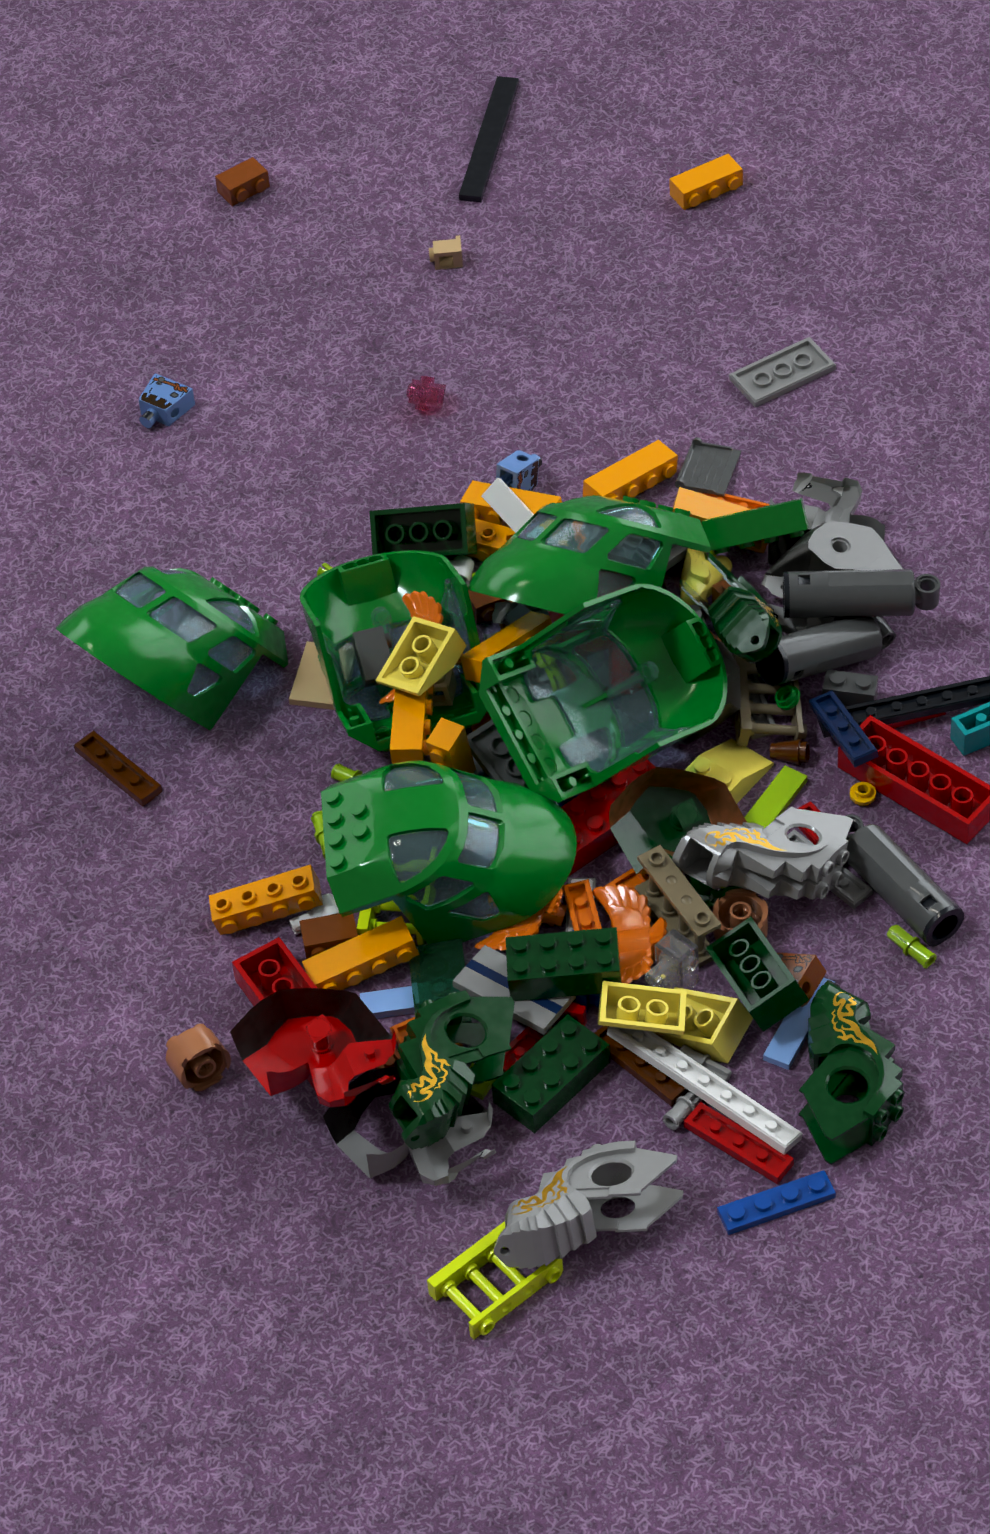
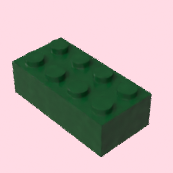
M457 503L369 511L372 555L407 550L429 551L444 557L477 554L474 504Z
M751 916L706 947L712 959L763 1032L809 1001L807 995Z
M617 927L506 937L507 981L510 997L514 1001L601 994L603 981L622 983Z
M567 1014L491 1084L493 1103L535 1134L611 1062L610 1044Z

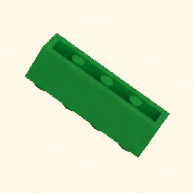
M803 498L702 521L703 529L711 546L710 551L714 550L715 554L729 552V547L739 545L740 549L755 546L754 541L764 539V543L779 541L780 535L789 534V538L804 535L803 530L809 528Z

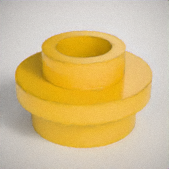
M867 782L855 783L850 788V799L859 806H867L875 800L876 789Z

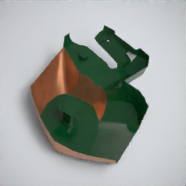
M655 767L637 777L611 804L609 811L610 829L636 874H648L637 860V856L661 845L672 859L681 838L688 831L692 830L693 827L704 825V823L717 825V822L730 824L731 822L742 825L743 822H747L725 783L712 777L682 769ZM685 874L686 879L709 909L713 908L718 898L720 900L725 896V892L740 888L729 886L715 890Z

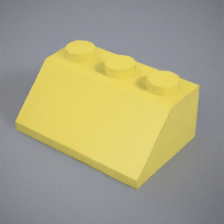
M603 981L599 1002L598 1025L684 1035L687 990Z

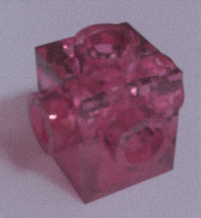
M422 375L420 380L412 379V383L407 388L408 403L416 404L415 409L429 411L430 407L442 408L446 384L435 383L434 377Z

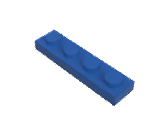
M825 1170L719 1206L717 1207V1213L728 1235L834 1199L836 1198V1192Z

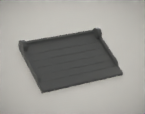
M695 437L679 472L675 486L696 492L724 496L739 460L741 450H735L729 446L705 443L700 438Z

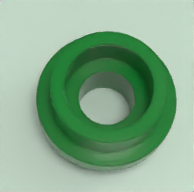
M784 685L775 694L776 704L781 710L792 709L798 704L800 699V691L795 686Z

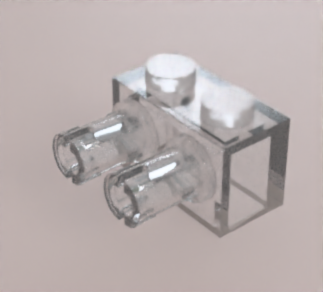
M673 928L655 944L656 965L645 973V980L652 987L692 989L699 980L698 946Z

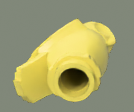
M688 548L681 579L708 603L707 598L712 595V585L723 580L724 576L705 559L704 552ZM713 555L730 572L732 571V563L728 557ZM680 584V599L688 605H697L681 589Z

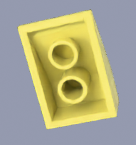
M413 616L375 681L397 690L421 696L454 668L467 645L455 628Z
M730 739L700 754L685 771L712 777L725 783L737 804L770 770L774 762L746 746H737V742Z
M675 987L674 989L687 990L684 1035L662 1032L653 1033L679 1047L687 1045L699 1053L709 1054L713 1061L729 1063L753 1017L738 998Z

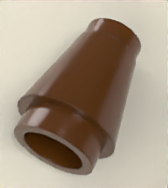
M802 739L771 743L770 745L771 759L802 765V763H808L810 745L809 742H803Z

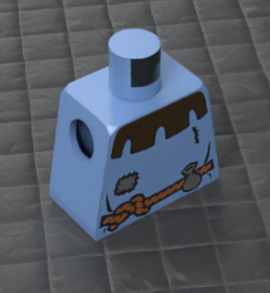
M155 373L139 397L142 415L139 420L141 424L146 428H151L157 421L170 426L195 405L193 388Z
M517 450L497 464L496 479H502L508 487L532 491L538 483V468L542 465V460L536 454L530 455Z

